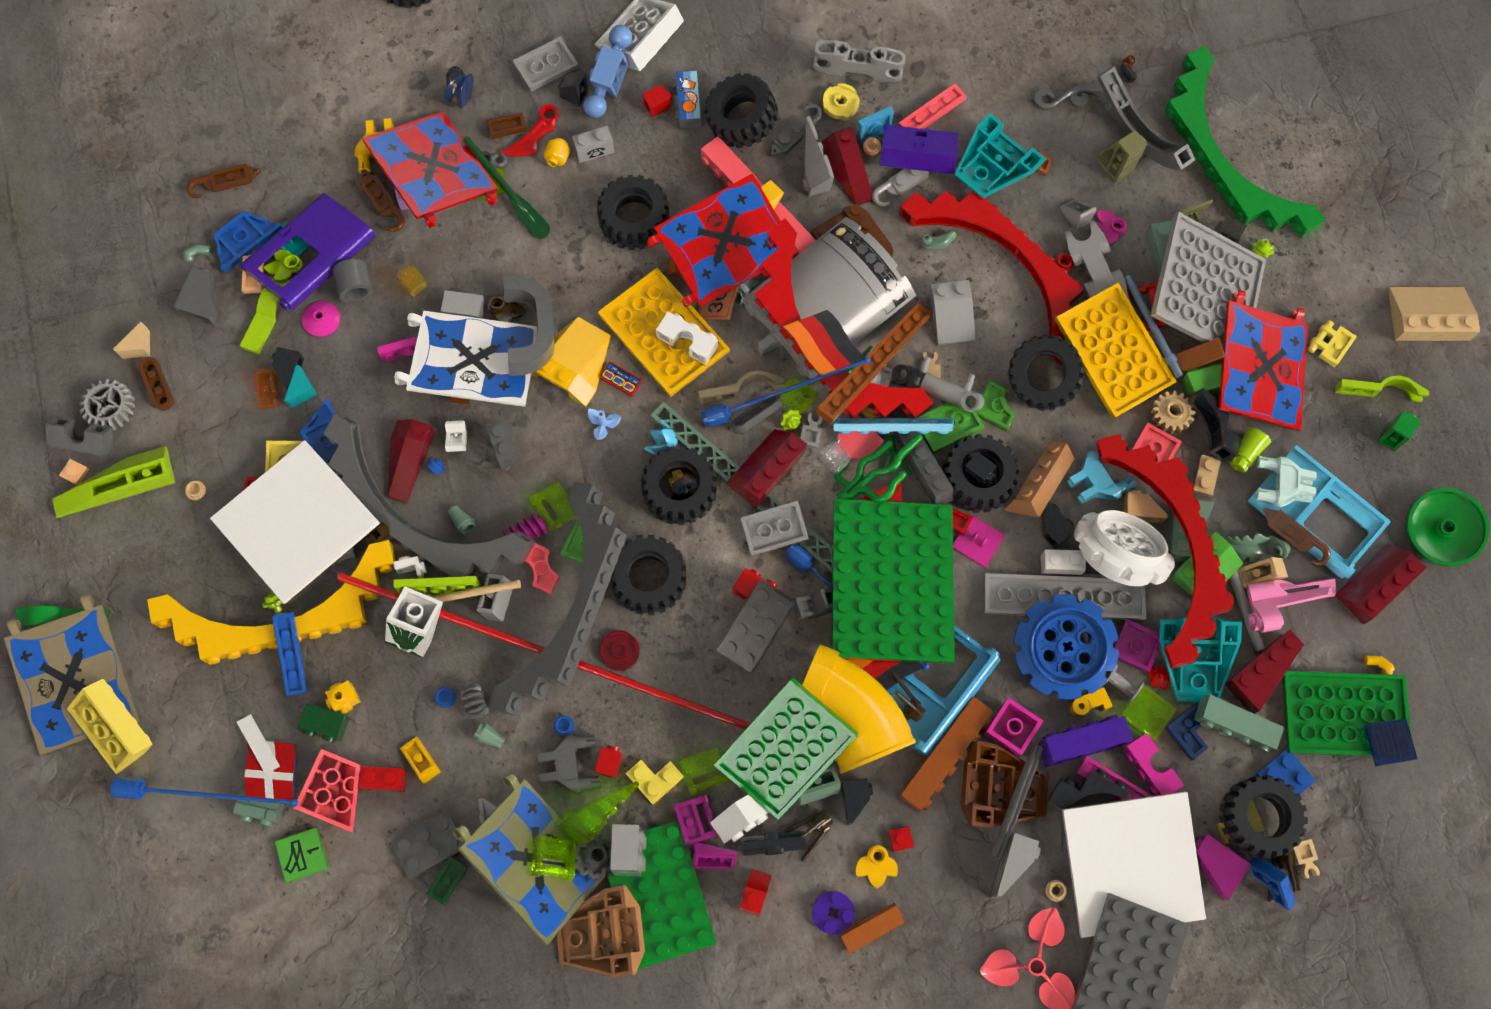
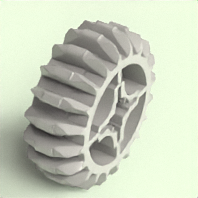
M107 379L105 383L99 380L97 386L92 384L91 390L85 389L87 395H81L84 401L79 403L82 407L79 411L83 415V420L89 426L93 423L101 424L102 426L107 425L112 426L113 430L116 431L117 425L123 427V421L129 422L128 415H134L131 409L136 407L133 404L135 398L132 396V392L127 389L125 384H120L116 380L112 382ZM118 394L120 395V398H121L120 406L117 404ZM95 405L98 406L97 416H95L94 413Z

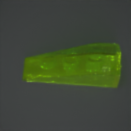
M637 781L630 782L573 811L569 810L561 817L563 821L558 826L574 844L589 843L607 824L605 819L618 811L616 805L625 802L639 786V783Z

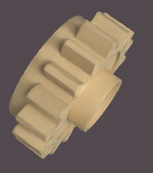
M1167 391L1163 396L1159 395L1152 406L1154 408L1151 410V413L1154 414L1152 420L1156 421V426L1163 428L1164 432L1167 430L1173 434L1177 430L1178 433H1181L1183 428L1186 430L1194 421L1193 416L1196 414V411L1191 410L1193 406L1187 402L1188 398H1183L1184 393L1178 396L1176 391H1173L1171 395ZM1170 410L1174 411L1176 415H1173Z

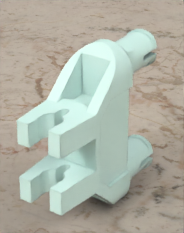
M1258 457L1257 468L1273 470L1276 474L1275 490L1257 488L1256 500L1271 502L1277 507H1284L1293 501L1308 503L1313 501V496L1315 497L1316 488L1312 487L1313 481L1316 480V472L1301 469L1286 457Z

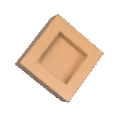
M69 459L59 476L78 485L83 481L90 469Z

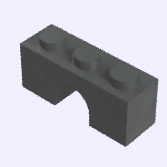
M54 416L46 423L47 445L58 449H70L79 453L86 452L95 456H105L113 448V427L93 423L82 435L76 430L74 419Z

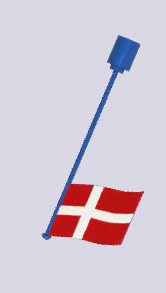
M266 741L280 767L265 774L247 742L248 756L244 776L245 796L147 788V784L142 778L118 776L112 782L111 795L114 798L140 800L146 792L291 804L293 807H296L298 800L294 798L293 786L296 765L295 746L293 743Z

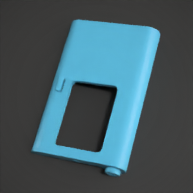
M1296 445L1287 454L1286 458L1292 460L1301 469L1316 472V480L1313 481L1312 487L1316 488L1315 497L1313 496V501L1311 503L1293 501L1284 507H1277L1271 502L1256 500L1255 491L1247 502L1264 516V508L1272 510L1281 509L1305 527L1304 521L1323 499L1331 501L1367 531V536L1347 559L1342 558L1328 546L1331 555L1328 562L1324 565L1339 578L1343 579L1346 577L1348 579L1356 571L1354 569L1355 563L1391 521ZM1274 471L1259 488L1275 490L1276 474ZM1314 546L1307 550L1317 560L1323 558V552Z

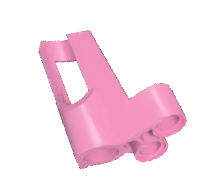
M1335 578L1296 584L1280 579L1247 584L1248 602L1250 609L1253 610V613H1250L1248 616L1250 628L1253 631L1259 630L1262 633L1280 630L1282 625H1284V620L1278 609L1279 607L1335 596ZM1319 584V588L1293 593H1287L1286 591H1284L1288 589Z

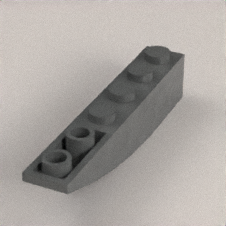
M902 404L886 416V418L910 417H907L901 408L904 407ZM893 431L901 448L916 434H919L917 431H910L907 434H899L898 431ZM922 439L905 457L932 504L944 505L953 501L954 489L924 439Z

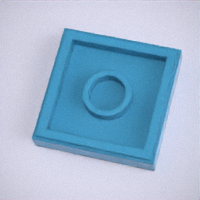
M891 106L858 121L856 134L858 145H862L868 138H877L883 135L884 126L892 125L894 110Z

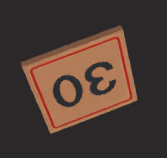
M739 286L700 307L699 315L704 320H730Z

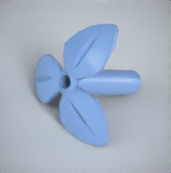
M588 409L590 422L599 425L593 431L594 437L597 440L605 438L608 434L606 426L614 428L621 420L620 415L611 414L606 418L604 411Z

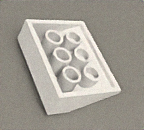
M633 0L595 43V46L600 50L602 46L611 48L612 45L609 41L611 29L617 25L628 27L632 33V42L627 48L622 49L621 52L624 53L629 63L628 68L641 71L684 20L676 4L661 0Z

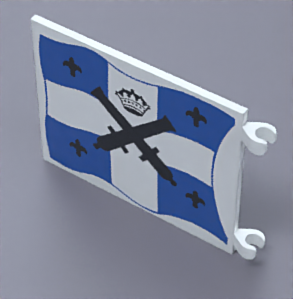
M423 311L422 317L415 313L408 314V325L411 327L420 326L410 374L399 371L395 372V384H407V391L526 406L531 373L509 376L508 348H522L534 343L538 337L537 326Z

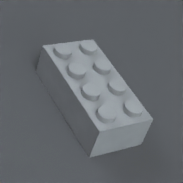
M612 824L610 870L615 876H641V871H645L646 858L642 853V849L646 850L644 830H641L639 825Z

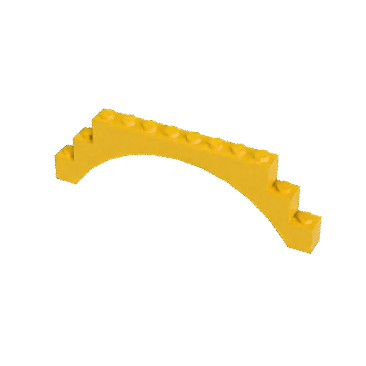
M386 540L370 544L351 576L381 587L378 572L388 573L395 568L394 562L396 559L391 542ZM344 583L325 602L305 614L295 617L299 643L301 639L308 637L309 639H316L324 633L336 634L344 628L356 629L361 627L362 624L367 623L363 600H375L380 595ZM168 594L147 599L151 623L159 628L170 627L173 623L175 641L183 646L195 645L197 641L200 660L210 665L219 663L221 659H237L241 657V654H257L261 652V649L277 648L273 624L257 627L230 626L209 621L190 612Z

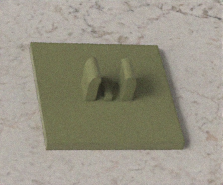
M1211 199L1180 213L1189 218L1194 217L1195 221L1198 222L1200 220L1199 215L1213 203V200Z

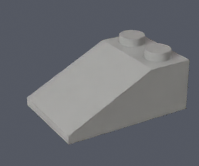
M969 280L931 284L929 299L933 312L937 345L975 342L973 300Z
M1016 833L1011 835L1004 857L1000 861L990 898L996 899L1001 897L1034 862V859H1038L1041 850L1038 847L1039 841Z

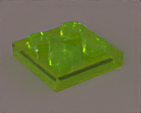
M1143 685L1138 695L1126 706L1120 717L1125 716L1129 726L1142 735L1147 733L1152 741L1155 742L1177 708Z

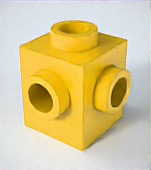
M349 681L342 684L341 682L336 683L330 687V690L325 692L328 697L325 699L327 706L330 710L338 713H347L353 709L354 705L361 702L353 684Z

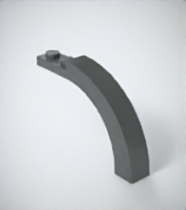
M1110 67L1097 76L1112 106L1110 112L1124 134L1128 135L1136 130L1139 135L1144 137L1147 146L1143 154L1154 162L1174 170H1182L1196 160L1188 144L1175 143L1166 139L1145 121L1133 104L1115 67Z

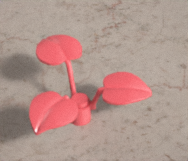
M1055 907L1046 908L1038 912L1031 919L1028 926L1029 936L1033 940L1039 941L1037 956L1031 957L1027 965H1016V957L1013 953L1004 949L996 950L989 955L981 967L980 973L993 984L1011 986L1019 980L1017 969H1028L1031 974L1035 976L1042 975L1047 981L1042 983L1039 988V997L1046 1007L1050 1009H1072L1075 1000V990L1071 980L1060 972L1053 974L1049 978L1045 974V962L1041 959L1043 942L1048 946L1057 945L1062 941L1065 933L1064 924L1058 910Z

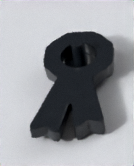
M684 477L674 481L673 492L675 493L670 499L681 500L683 498L685 500L692 496L691 491L697 488L696 479Z

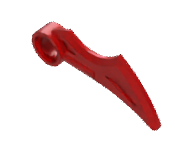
M551 104L541 107L539 112L540 120L522 139L500 151V154L503 153L510 157L538 154L537 146L539 140L545 134L554 131L555 124L559 118L557 108ZM547 111H552L554 116L546 118L544 114Z

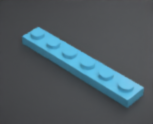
M837 418L834 422V431H839L841 434H848L851 431H859L860 434H868L870 431H878L880 434H887L890 431H898L899 434H907L910 431H917L919 434H927L929 431L947 434L949 431H953L954 418Z

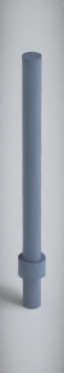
M1131 275L1125 276L1126 284L1162 350L1167 366H1170L1176 378L1181 377L1183 373L1177 364L1178 359L1169 349Z

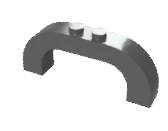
M503 275L505 303H524L532 307L536 313L538 333L536 341L526 347L508 348L509 376L530 374L545 366L553 355L554 337L558 336L557 325H553V322H556V310H552L550 295L540 283L523 276Z

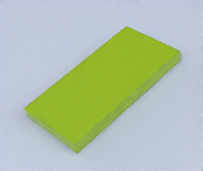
M476 576L394 580V588L398 594H401L404 587L425 595L431 594L432 596L482 587Z

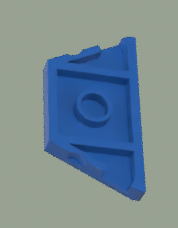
M246 211L240 213L214 233L222 271L224 273L229 271L243 260V256L250 255L282 229V226L279 223H271L260 216L256 217Z
M328 398L323 401L321 408L317 413L313 414L310 422L300 431L303 439L307 441L327 465L338 447L329 442V438L323 434L333 415L336 414Z

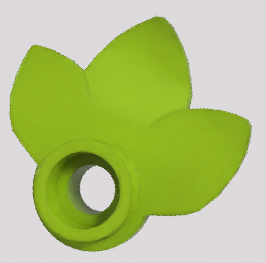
M279 249L274 254L276 260L264 266V269L269 274L275 275V281H283L288 279L293 273L300 271L303 263L299 257L292 255L290 251Z

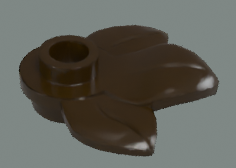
M504 294L501 297H493L488 302L489 312L495 314L498 321L513 323V318H519L526 313V310L516 302L505 303Z

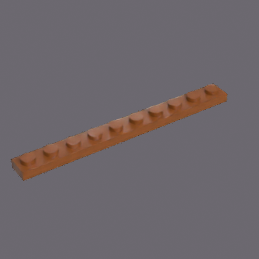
M918 302L866 356L871 359V362L857 366L818 406L815 413L832 424L931 318L933 312Z

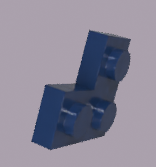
M1197 702L1165 727L1190 761L1196 759L1209 748L1196 732L1201 727V722L1194 720L1198 708Z

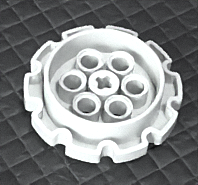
M1106 510L1099 514L1094 512L1088 513L1082 517L1074 530L1075 540L1080 543L1079 548L1086 561L1100 574L1115 582L1128 586L1148 585V583L1157 585L1165 582L1174 568V558L1168 553L1169 549L1164 537L1149 523L1129 513L1116 510Z

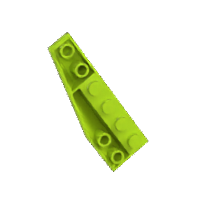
M164 446L127 457L52 499L56 517L60 518L174 484L175 478L168 449Z

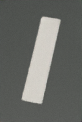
M251 714L237 721L264 773L268 774L280 767Z

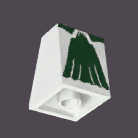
M404 587L386 619L385 643L423 658L431 644L443 602Z

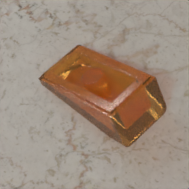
M273 368L253 371L259 410L279 407L276 371Z

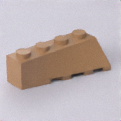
M1050 441L1020 491L1005 508L1006 512L1040 517L1075 459L1067 443Z

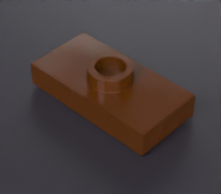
M523 112L486 120L491 139L527 132Z

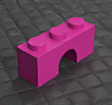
M1147 733L1122 749L1125 759L1134 765L1137 776L1140 780L1146 782L1149 787L1148 791L1152 796L1174 793L1184 786L1172 768L1159 773L1151 767L1150 759L1159 749Z

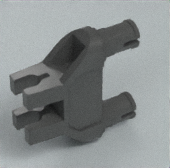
M570 734L555 751L537 754L539 764L555 762L556 772L539 774L540 783L559 782L576 795H580L584 790L601 789L600 776L581 778L578 773L576 752L578 749L596 747L595 734L580 737Z

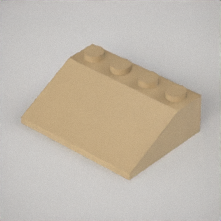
M1464 287L1388 288L1395 341H1470L1480 333L1478 314Z

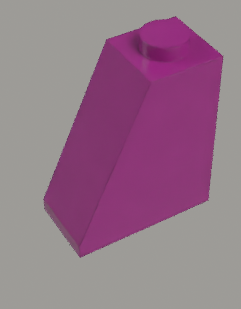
M1210 835L1198 836L1195 839L1198 865L1221 900H1229L1251 864Z

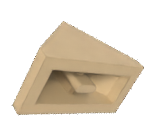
M140 322L113 350L122 359L149 357L150 331Z

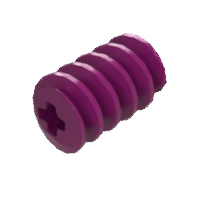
M533 513L530 514L531 521L524 517V524L517 521V528L509 525L510 532L502 529L504 536L520 531L532 540H534L533 535H536L538 538L541 537L540 531H543L545 534H548V531L539 513L538 517Z

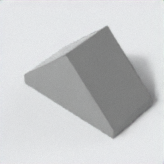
M1076 198L1060 206L1061 211L1075 230L1088 224L1096 212L1095 206Z

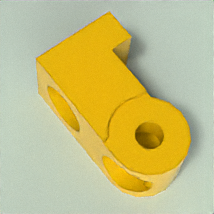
M1101 688L1092 694H1086L1081 696V698L1075 699L1070 705V712L1073 716L1079 718L1095 708L1100 707L1101 712L1113 706L1105 688Z

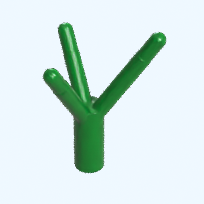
M892 435L886 437L887 441L891 440L893 442V446L889 449L883 467H888L891 457L893 456L894 459L897 454L894 436ZM902 460V467L905 469L908 475L911 476L912 472L905 464V462Z

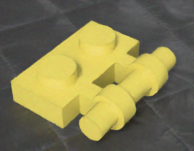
M1327 320L1319 328L1317 336L1312 338L1307 350L1310 353H1314L1316 349H1320L1322 352L1318 357L1336 367L1357 336L1342 326L1335 331L1332 329L1334 323L1331 320ZM1326 336L1331 338L1328 344L1323 341Z

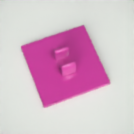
M973 516L965 536L959 534L953 544V549L986 568L1006 535Z

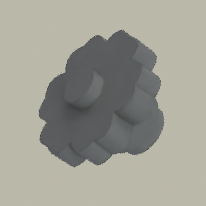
M597 835L585 837L582 843L574 847V852L572 853V858L576 861L574 869L582 877L588 875L590 880L603 878L606 872L611 871V844L607 839L600 841Z

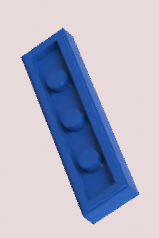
M294 611L273 614L272 620L286 696L307 693L308 689Z

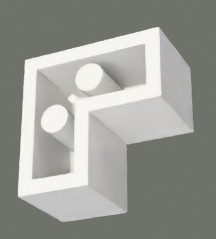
M747 795L734 802L710 823L724 844L731 839L733 842H736L744 836L742 833L744 830L748 832L756 826V823L760 825L766 821L769 812L751 796Z

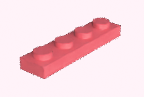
M953 84L900 121L898 126L925 129L965 101L967 96L956 84Z

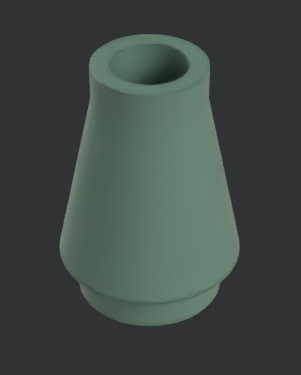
M458 506L450 508L448 514L451 516L457 531L463 535L472 532L475 528L474 519Z
M483 723L480 724L473 738L477 739V742L498 749L501 748L506 739L490 725Z

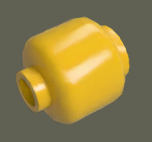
M561 138L551 139L547 143L543 156L548 165L557 167L563 166L566 163L570 154L568 143Z

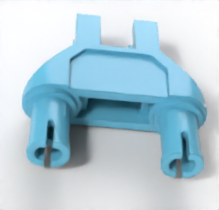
M1090 450L1086 453L1081 471L1071 476L1067 481L1070 488L1082 482L1088 487L1087 490L1080 493V496L1077 497L1081 504L1092 498L1110 501L1119 500L1123 493L1135 488L1136 483L1135 481L1131 482L1133 480L1131 476L1117 484L1114 483L1101 464L1097 450Z

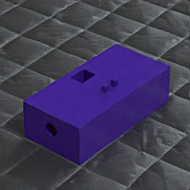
M894 125L884 126L880 166L954 174L958 155V133Z

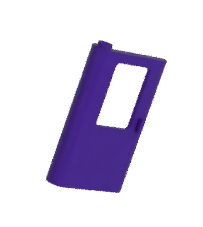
M322 193L243 261L239 267L280 299L278 302L282 308L292 311L333 275L332 269L336 264L351 259L376 236L366 223L330 196ZM297 236L320 254L286 285L279 286L258 268L293 237Z

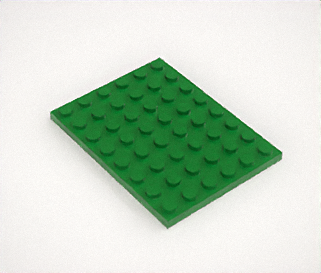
M847 499L833 500L832 649L840 652L839 657L858 660L950 664L955 662L952 505Z

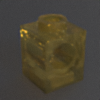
M412 264L396 275L400 285L412 298L427 287L423 275Z

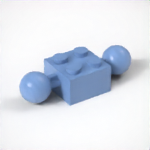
M617 25L611 29L609 33L611 48L602 46L601 51H598L596 54V65L589 73V79L595 91L594 94L587 96L583 103L584 111L589 117L599 118L604 115L607 109V103L604 99L605 94L617 98L629 65L624 53L621 51L632 42V33L624 25Z

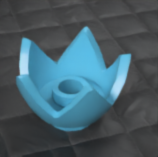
M660 420L664 428L663 430H650L656 445L644 448V450L652 454L658 455V451L663 449L666 452L669 451L668 447H676L678 440L675 438L673 429L663 420Z

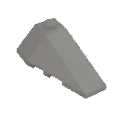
M807 116L804 129V180H802L804 191H807L808 195L812 196L830 191L834 175L827 155L823 156L822 143H817L816 141L818 136L811 117Z

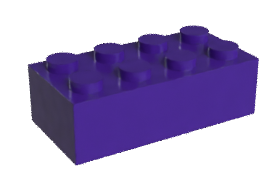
M1115 714L1106 717L1105 720L1100 721L1101 723H1098V720L1085 723L1086 725L1081 726V728L1078 725L1066 728L1061 734L1058 731L1046 734V736L1042 737L1043 740L1038 743V745L1043 747L1041 756L1045 768L1118 748L1131 742L1133 738L1125 716L1118 718V715Z

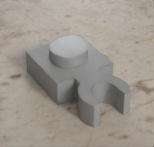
M810 413L807 419L809 426L803 425L800 439L808 444L807 447L818 449L822 429L817 427L822 424V417L819 416V420L814 422L812 421V413Z

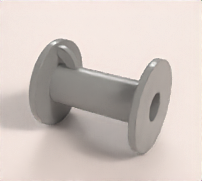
M1116 664L1114 671L1107 674V682H1110L1129 696L1127 701L1129 705L1138 695L1144 683L1141 682L1137 687L1115 672L1119 666Z

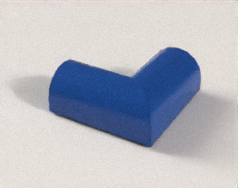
M1260 857L1252 858L1249 861L1252 876L1269 887L1273 901L1290 910L1295 905L1296 900L1287 874L1266 860L1260 859Z

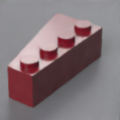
M1291 630L1286 631L1231 677L1225 685L1249 712L1253 714L1259 712L1304 644Z

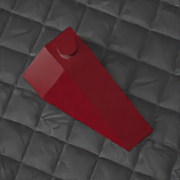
M852 127L833 132L822 140L821 143L823 146V156L827 155L834 180L838 181L843 191L854 204L862 205L872 202L871 187Z
M414 419L397 421L390 442L388 498L407 504L435 434L430 424Z

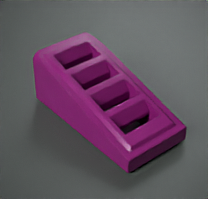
M693 843L691 854L692 868L734 869L737 852L702 843Z

